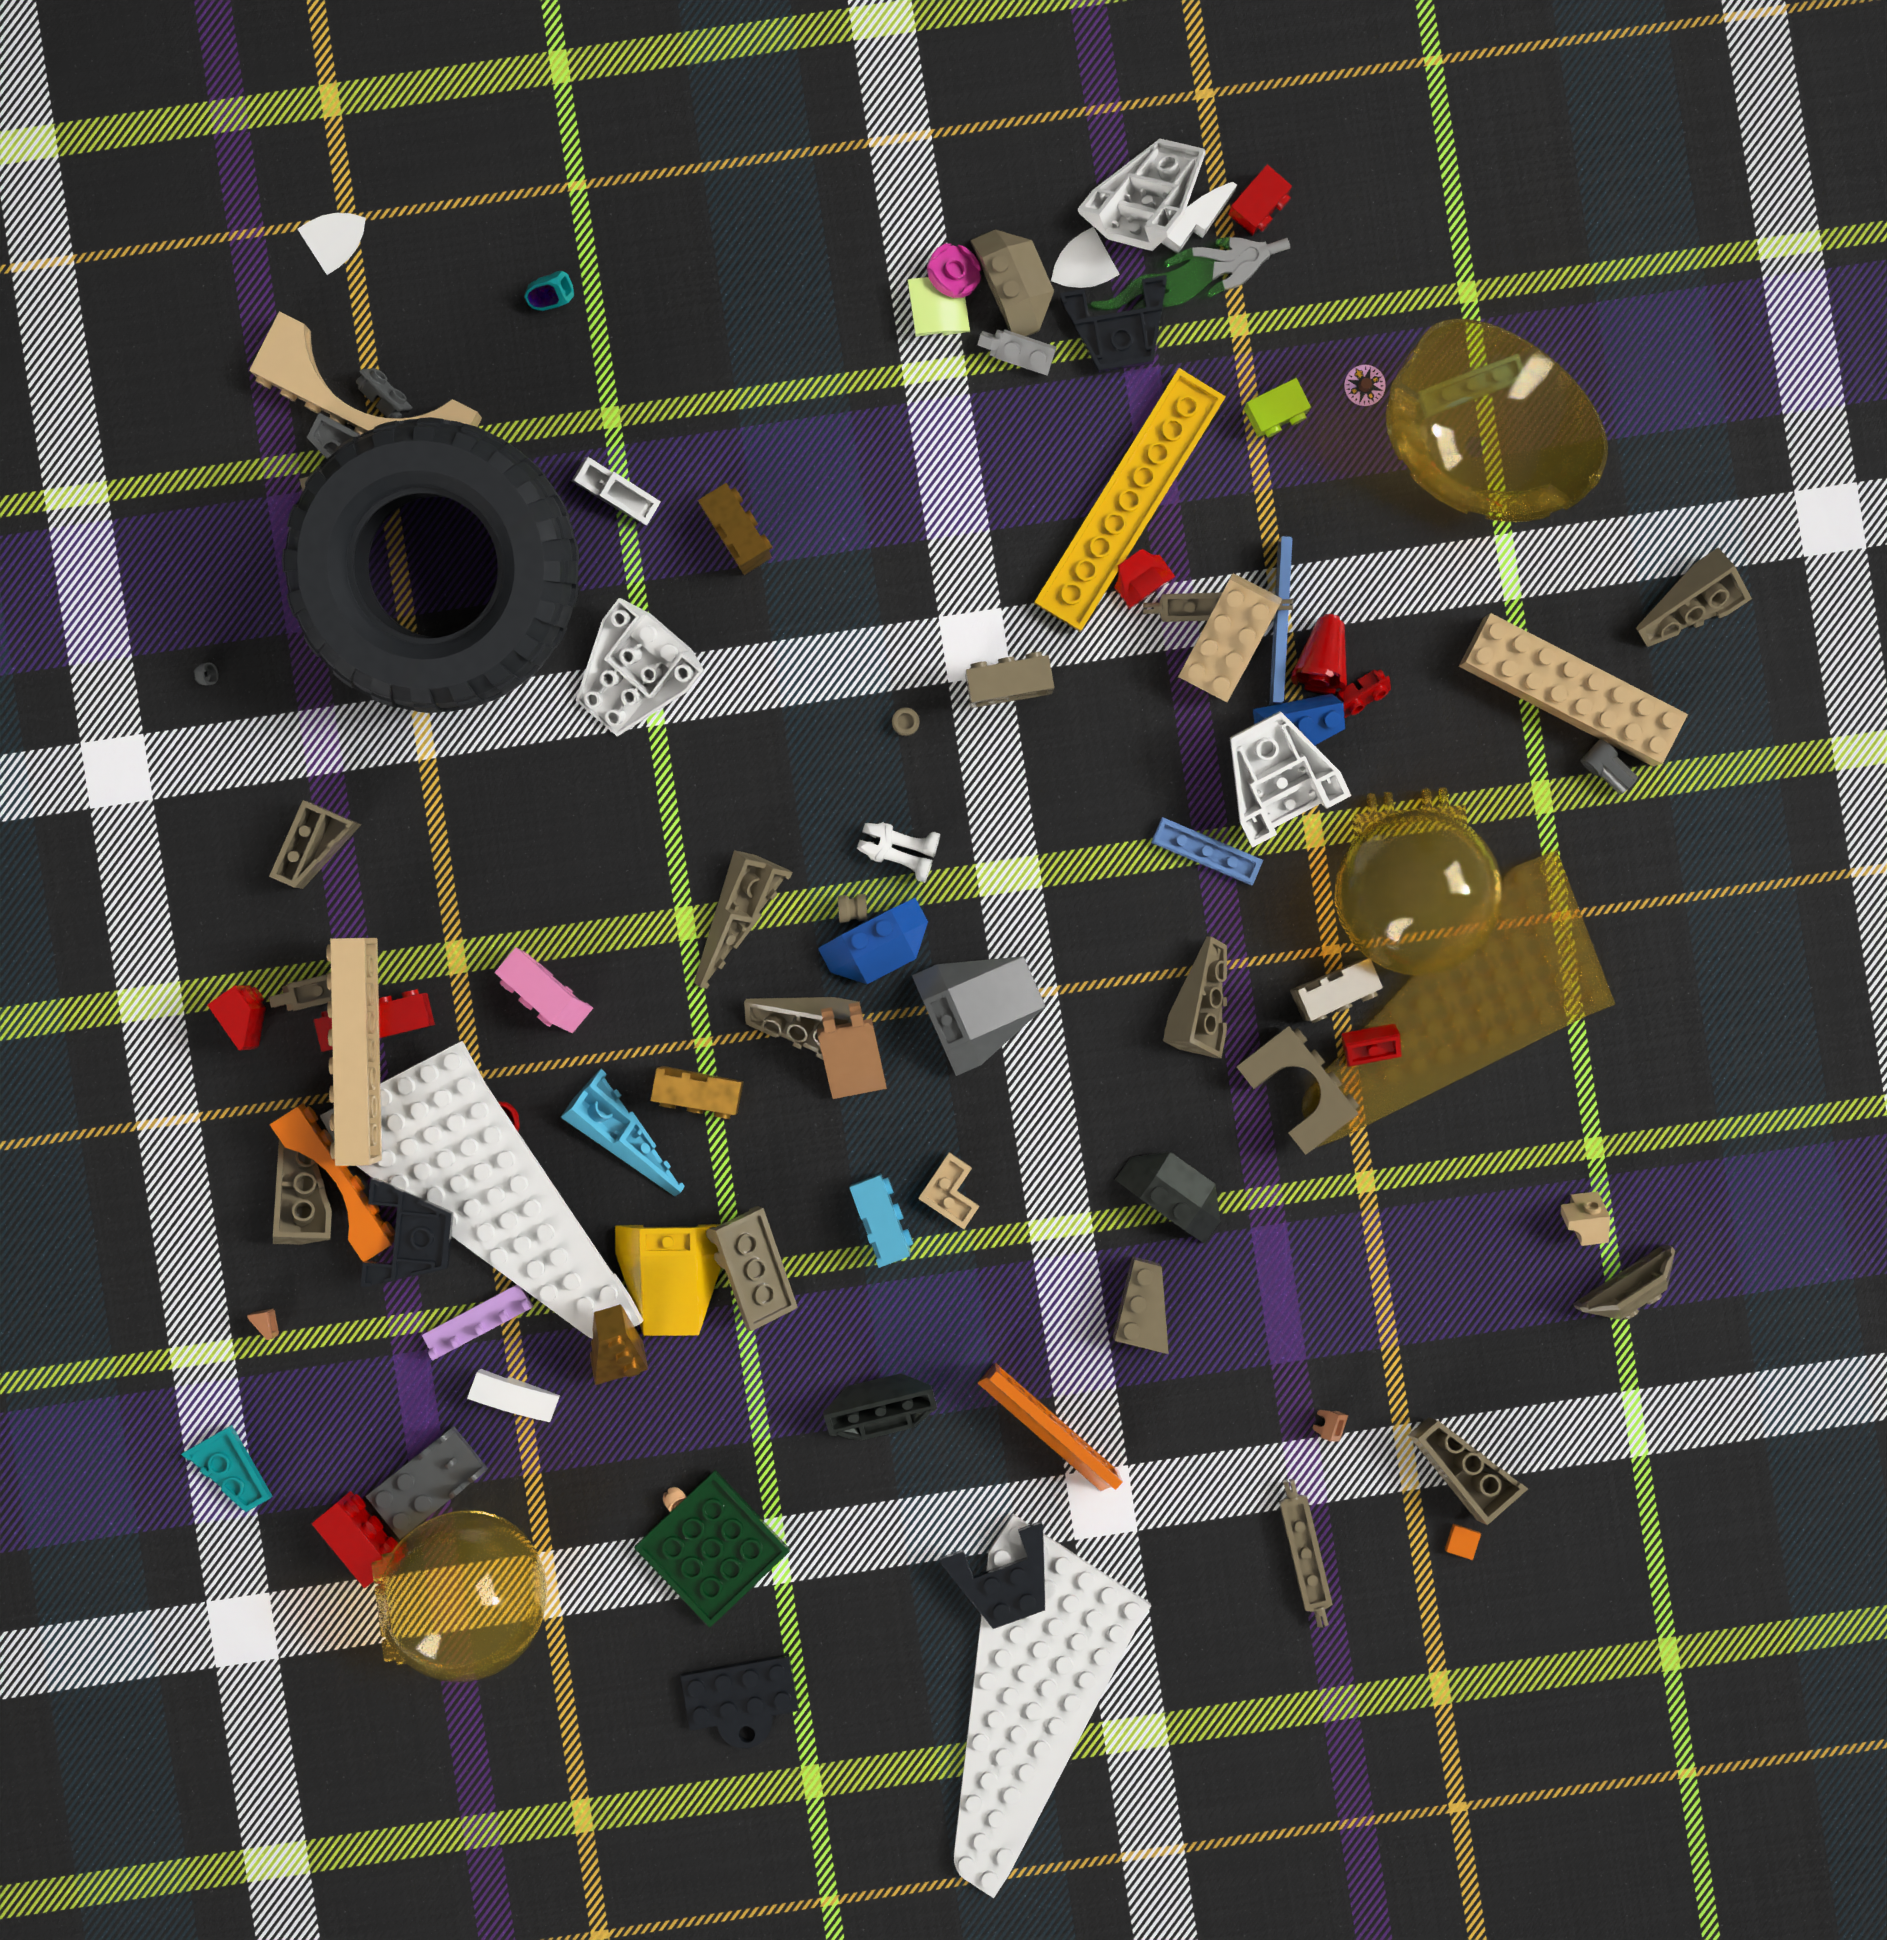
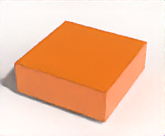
M1453 1524L1445 1551L1473 1560L1481 1533Z

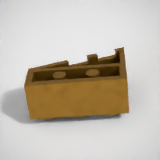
M727 483L698 500L744 575L772 558L769 551L773 548L765 534L760 536L755 526L758 523L750 510L745 513L740 503L743 502V499L735 487L730 489Z
M661 1066L656 1069L650 1101L659 1102V1106L676 1109V1105L687 1107L686 1111L703 1114V1110L712 1111L715 1117L730 1119V1115L738 1113L744 1081Z
M622 1305L594 1312L590 1358L595 1385L625 1376H636L640 1372L648 1370L643 1340Z

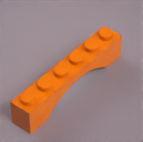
M302 1103L271 1123L270 1126L285 1148L297 1151L313 1159L336 1182L348 1211V1241L363 1262L367 1261L394 1243L395 1231L388 1221L384 1222L378 1214L380 1212L378 1205L368 1204L369 1199L363 1192L365 1188L359 1177L353 1176L348 1170V1166H335V1159L331 1158L330 1153L331 1143L333 1142L331 1135L325 1129L321 1130L316 1122L318 1117L314 1110Z

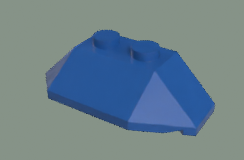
M913 898L840 935L818 949L831 973L869 984L917 958L928 921L916 898Z

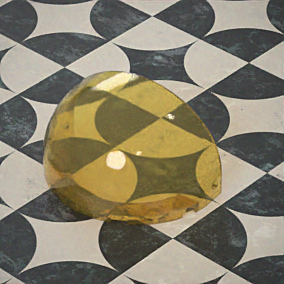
M1450 319L1436 323L1422 335L1408 353L1390 388L1389 401L1386 407V426L1389 439L1399 461L1403 460L1411 471L1410 476L1424 490L1461 512L1468 514L1469 511L1486 515V519L1506 522L1542 519L1549 517L1552 512L1562 508L1567 510L1576 505L1600 481L1608 457V443L1604 426L1592 402L1577 382L1550 356L1527 340L1501 327L1470 319Z

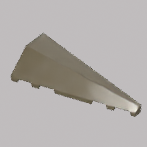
M734 850L694 981L696 985L700 988H708V980L717 968H723L726 964L724 961L732 948H738L762 916L760 914L761 909L769 899L774 900L778 894L776 889L785 878L789 880L793 872L757 855Z

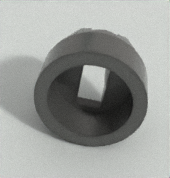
M202 663L194 669V679L198 684L213 685L217 682L219 674L214 664Z

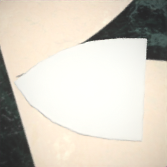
M332 213L322 215L298 228V231L328 275L344 264L355 252L364 232L366 218L351 213Z
M1092 227L1071 240L1062 250L1054 265L1051 281L1066 287L1085 288L1097 286L1120 274L1096 230Z

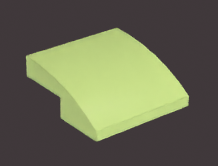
M929 277L908 279L916 337L943 333V336L970 332L965 297L952 298L943 295L933 286Z

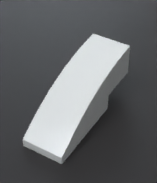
M1231 182L1220 186L1186 207L1182 219L1161 243L1176 254H1179L1193 232L1203 238L1234 194L1237 184Z
M585 457L571 480L584 490L644 525L649 523L661 502L589 457Z
M480 1369L476 1373L467 1399L517 1415L550 1422L560 1395L511 1377L504 1378Z

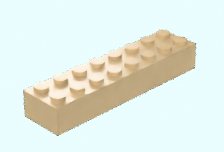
M1492 613L1483 618L1459 664V667L1606 741L1610 745L1651 766L1663 764L1688 714Z
M377 938L330 939V944L327 945L326 949L327 960L331 961V973L327 975V987L331 990L332 1001L328 1002L327 1008L328 1016L332 1018V1029L328 1032L329 1046H333V1057L329 1059V1073L333 1074V1086H330L329 1098L330 1102L334 1103V1114L330 1116V1129L334 1131V1142L331 1143L330 1153L331 1158L335 1159V1166L371 1165L382 1160Z

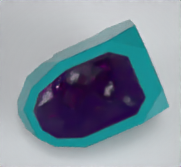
M557 271L530 283L524 298L533 309L545 311L569 303L574 297V290L569 275L564 271Z

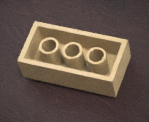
M1233 573L1178 677L1228 702L1279 608L1282 598Z

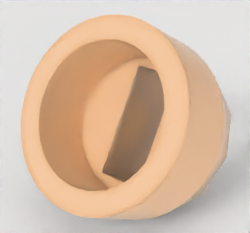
M677 1487L669 1488L668 1493L665 1492L663 1494L664 1505L670 1512L686 1498L683 1491Z

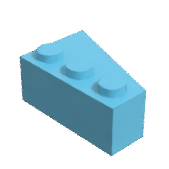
M880 1173L851 1184L849 1188L868 1234L869 1243L872 1244L877 1257L878 1268L909 1257L911 1251L909 1246L913 1245L909 1230H903L899 1220L904 1218L899 1204L893 1205L889 1194L894 1192L888 1177L883 1179Z

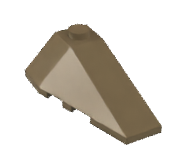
M1718 547L1694 563L1636 629L1646 646L1649 647L1677 636L1681 629L1691 625L1695 628L1704 625V620L1716 615L1718 618L1727 616L1752 598L1735 565Z
M835 997L746 999L744 1001L745 1021L747 1025L775 1038L781 1036L794 1042L792 1045L794 1047L810 1049L817 1053L816 1057L823 1059L817 1029L824 1028L821 1009L832 1007L836 1025L851 1023L849 1004L858 1001Z

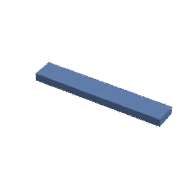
M1285 536L1278 540L1275 595L1282 599H1289L1292 538ZM1278 610L1274 618L1269 705H1277L1284 702L1289 610Z

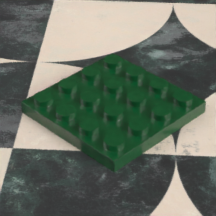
M716 1470L706 1477L634 1546L636 1551L709 1628L791 1550Z

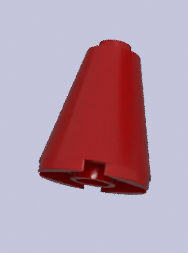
M1325 614L1324 617L1317 619L1292 672L1291 681L1296 686H1298V682L1305 684L1304 690L1319 694H1335L1338 688H1341V692L1345 691L1347 685L1345 624L1340 620L1339 616Z

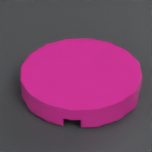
M944 244L937 247L928 259L927 264L928 277L933 286L943 295L952 298H964L970 295L981 279L979 272L981 268L975 255L961 245L956 247L950 246L951 244Z

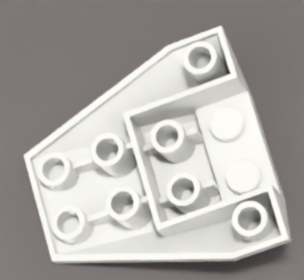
M618 598L602 619L576 701L612 733L619 736L687 693L704 672V669L692 649L653 615Z

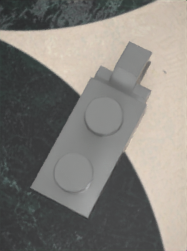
M997 330L995 335L982 331L977 344L991 350L989 355L996 359L1044 375L1049 373L1057 348L1056 346L1008 330Z

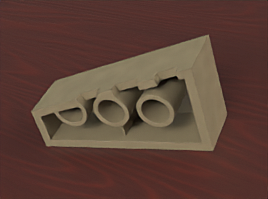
M1428 1417L1408 1434L1410 1439L1473 1517L1486 1525L1491 1523L1528 1490L1527 1487L1487 1459L1481 1452L1474 1449L1438 1420Z

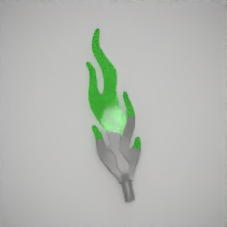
M1237 237L1220 238L1216 240L1215 246L1229 250L1225 251L1206 247L1184 250L1167 259L1164 263L1165 267H1170L1182 261L1190 260L1181 268L1162 274L1140 276L1132 281L1115 298L1107 301L1091 302V306L1103 310L1120 308L1135 297L1143 294L1142 279L1167 275L1165 289L1170 290L1164 294L1163 306L1179 305L1192 299L1219 276L1231 274L1229 278L1216 283L1208 291L1207 296L1212 297L1219 292L1244 284L1253 276L1261 264L1270 258V255L1290 249V243L1288 238L1266 244V241L1254 242ZM1144 299L1133 310L1146 308Z

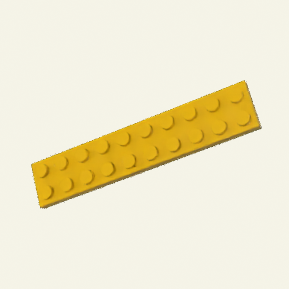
M1178 368L1036 598L1035 605L1077 631H1082L1118 573V565L1126 560L1226 396Z

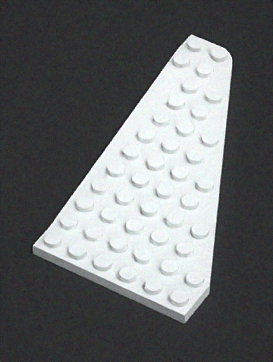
M463 1041L380 1084L382 1160L371 1165L357 1167L372 1178L382 1180L454 1212L451 1235L453 1238L586 1336L593 1339L594 1312L616 1305H622L634 1327L644 1321L617 1275L612 1273L486 1085ZM333 1108L320 1115L334 1141V1131L330 1129V1116L334 1114Z
M1015 1514L1011 1515L989 1549L986 1571L1027 1557L1018 1529L1030 1524ZM1044 1533L1045 1611L995 1629L989 1625L982 1614L980 1621L954 1847V1864L962 1878L993 1898L1009 1876L1132 1636L1151 1607V1603Z

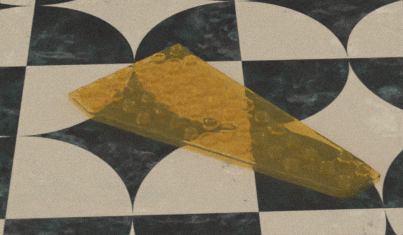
M1557 850L1513 866L1364 1028L1395 1024L1400 1033L1402 1057L1347 1067L1343 1051L1325 1070L1327 1074L1333 1071L1342 1083L1338 1087L1345 1096L1350 1093L1360 1106L1356 1109L1359 1115L1319 1146L1343 1138L1592 1013L1615 1005ZM1317 1080L1306 1091L1302 1100V1113L1305 1119L1314 1113L1320 1102L1321 1089Z

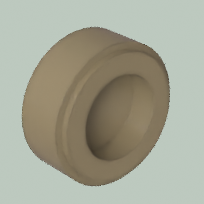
M901 708L893 715L892 726L899 735L910 736L919 728V716L914 710Z

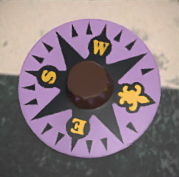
M1360 365L1353 368L1346 376L1344 383L1348 398L1360 406H1370L1378 402L1382 398L1386 387L1382 373L1370 365Z

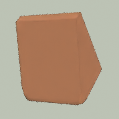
M274 1309L256 1311L247 1315L250 1322L266 1340H271L278 1336L279 1331Z

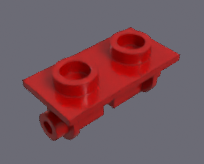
M1381 669L1378 671L1372 670L1358 679V683L1362 687L1360 690L1351 683L1346 687L1345 691L1341 692L1340 690L1336 692V697L1344 705V718L1349 715H1356L1370 702L1384 698L1391 690L1390 677H1385Z

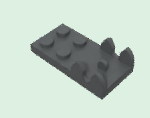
M453 1426L365 1497L397 1537L401 1539L446 1502L458 1495L466 1486L478 1479L488 1468L455 1426Z

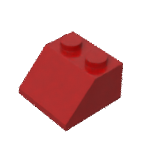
M234 985L207 1004L239 1051L251 1050L259 1046L266 1007L262 1003L264 998L256 987L252 988L250 985Z

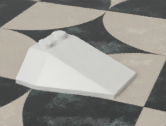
M1158 139L1093 189L1079 206V214L1108 240L1153 251L1182 219L1206 154L1205 149Z
M1281 711L1230 737L1239 821L1252 847L1277 835L1275 827L1319 804H1322L1327 809L1351 796L1341 772Z

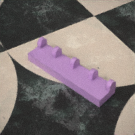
M515 1285L424 1333L422 1337L429 1348L428 1354L430 1358L435 1360L519 1314L528 1311L534 1307L528 1294L520 1286Z

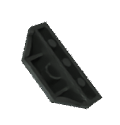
M1171 1152L1130 1157L1115 1179L1141 1200L1204 1244L1220 1223L1215 1183Z
M899 1373L847 1386L823 1411L829 1435H840L849 1439L865 1440L914 1428L926 1419L931 1412L937 1410V1404L930 1384Z

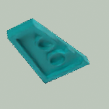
M232 1425L181 1454L188 1461L191 1460L199 1467L202 1474L210 1477L221 1487V1491L245 1512L273 1497Z

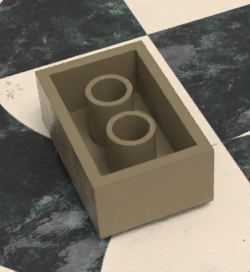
M1042 652L1026 654V658L1015 661L1014 657H1005L998 659V663L987 666L986 661L970 664L971 668L966 669L965 678L971 708L1051 695L1054 690V682L1049 655L1042 656Z

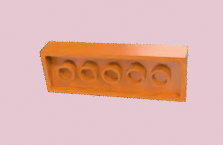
M994 1363L978 1381V1384L1097 1489L1103 1491L1107 1488H1114L1116 1490L1123 1483L1119 1470L997 1363Z

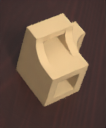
M1599 1192L1572 1194L1570 1204L1561 1205V1215L1568 1230L1575 1231L1581 1246L1609 1243L1610 1215Z

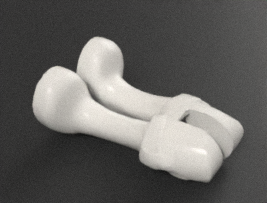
M865 823L862 832L874 838H880V842L876 845L874 842L859 840L857 847L859 851L868 855L870 860L875 862H882L886 859L905 865L915 872V877L918 881L926 882L933 860L898 851L892 848V845L916 850L934 858L940 839L939 833L931 832L926 838H914L893 831V826L888 823Z

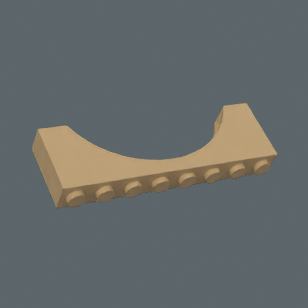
M280 311L249 370L257 377L255 381L268 389H271L273 385L281 389L280 394L294 402L299 398L306 402L304 405L306 408L317 414L322 410L330 414L329 418L345 426L348 423L354 426V431L359 434L372 430L380 424L396 420L404 421L432 417L478 427L482 419L477 411L453 399L432 412L411 418H383L354 409L336 397L321 377L312 352L311 331L309 328Z

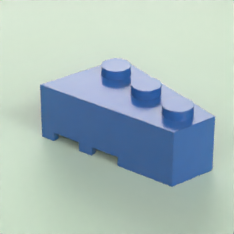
M1333 694L1253 709L1254 724L1281 711L1314 746L1345 729L1343 702Z

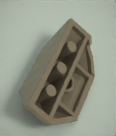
M993 230L970 240L1009 331L1026 337L1039 332L1054 289L1033 241L999 230Z
M1667 1244L1661 1245L1574 1302V1307L1585 1313L1619 1320L1623 1318L1627 1320L1634 1317L1639 1312L1638 1308L1646 1303L1648 1305L1655 1303L1662 1297L1661 1293L1667 1290L1675 1250Z

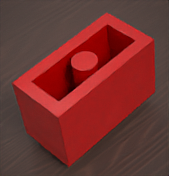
M1267 164L1232 204L1228 215L1252 236L1258 229L1263 232L1273 220L1270 215L1276 209L1281 211L1291 199L1289 192L1292 185Z

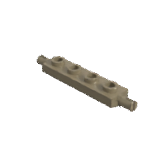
M1223 592L1162 594L1160 603H1143V608H1154L1144 609L1143 614H1160L1162 622L1208 621ZM1292 598V599H1282V601H1281V603H1280V606H1279V608L1277 609V611H1278V610H1292V611H1293L1294 605H1290V606H1283V605H1282V604H1294V603H1293V598Z
M1289 1479V1482L1285 1480L1283 1483L1287 1497L1279 1501L1304 1609L1315 1613L1317 1627H1323L1322 1621L1326 1627L1329 1623L1325 1609L1333 1604L1308 1498L1306 1495L1297 1494L1295 1479Z

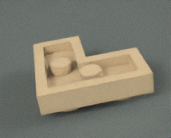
M949 1152L918 1199L965 1229L979 1208V1205L957 1190L972 1167Z

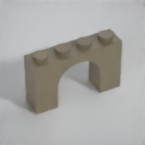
M1288 1026L1239 1064L1237 1068L1253 1089H1256L1278 1071L1287 1067L1304 1068L1316 1077L1321 1089V1098L1317 1109L1288 1132L1304 1154L1307 1155L1359 1115L1356 1109L1360 1105L1350 1093L1345 1096L1338 1088L1342 1085L1341 1081L1333 1071L1327 1074L1321 1065L1325 1061L1315 1049L1312 1052L1307 1049L1304 1043L1308 1040L1298 1027L1292 1030Z

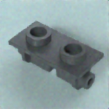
M375 368L361 369L359 371L362 375L356 380L358 389L371 402H375L378 397L381 398L376 408L386 418L401 419L402 414L400 411L413 408L406 401V396L389 384L383 372Z

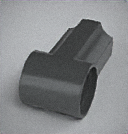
M1599 739L1580 761L1586 769L1596 776H1601L1621 795L1636 782L1638 776L1617 757L1618 753L1609 743Z

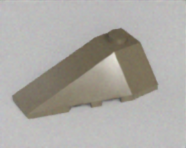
M1211 936L1206 937L1168 1015L1163 1041L1179 1050L1222 1058L1227 1033V1023H1222V1006H1227V997H1223L1222 982L1227 979V945Z
M279 1139L273 1244L303 1245L330 1240L332 1210L318 1164L313 1159L297 1151L285 1148Z

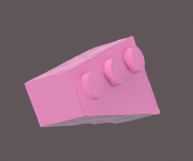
M517 947L514 948L494 972L502 979L500 984L511 993L516 991L521 996L518 1000L530 1010L535 1008L539 1012L537 1017L549 1027L554 1024L573 1033L593 1009L588 1003L579 1000L572 994L573 991L569 987L563 986L553 977L551 972L528 953Z

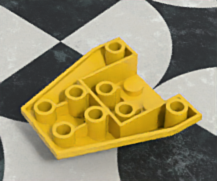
M721 1224L698 1225L697 1227L615 1226V1254L629 1295L644 1320L640 1324L644 1336L700 1334L721 1269L714 1259L718 1248L707 1238L706 1230Z

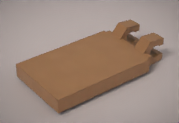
M860 1002L849 1004L851 1023L836 1025L832 1007L821 1009L824 1028L817 1029V1034L833 1099L887 1089L872 1018L863 1020Z

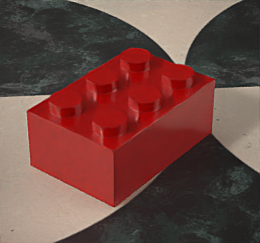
M350 1491L311 1524L365 1589L391 1568L403 1554L400 1552L401 1547L393 1537H388L382 1530L383 1525L376 1516H371L365 1509L366 1504L363 1499Z

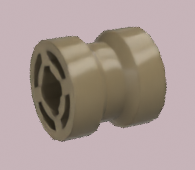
M857 894L852 899H849L847 895L838 896L840 923L849 922L851 919L867 921L866 894Z

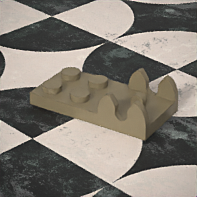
M755 1206L736 1218L706 1230L707 1238L718 1248L714 1259L720 1267L726 1270L746 1330L753 1331L798 1308L764 1208Z

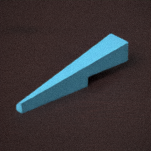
M600 1069L572 1099L561 1118L670 1194L677 1196L685 1187L684 1184L676 1181L669 1171L670 1164L667 1160L662 1161L655 1151L656 1144L635 1114L627 1111L619 1099L621 1094L617 1089L613 1090L605 1079L607 1074Z

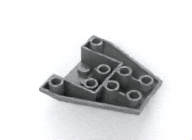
M1024 956L937 964L912 975L956 1076L982 1065L1046 1007Z

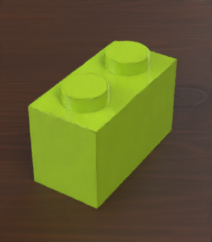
M1297 378L1248 401L1244 411L1257 437L1259 438L1266 434L1267 438L1282 431L1281 426L1289 422L1293 426L1307 418L1305 414L1309 412L1311 406Z

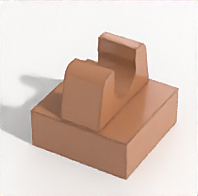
M1319 1410L1317 1414L1324 1417L1325 1424L1324 1426L1313 1425V1430L1319 1433L1321 1438L1325 1440L1340 1441L1348 1415L1339 1411Z

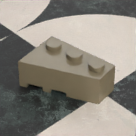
M303 800L269 877L294 888L303 889L361 824Z
M1132 1256L1113 1338L1117 1342L1169 1354L1162 1266L1157 1262Z

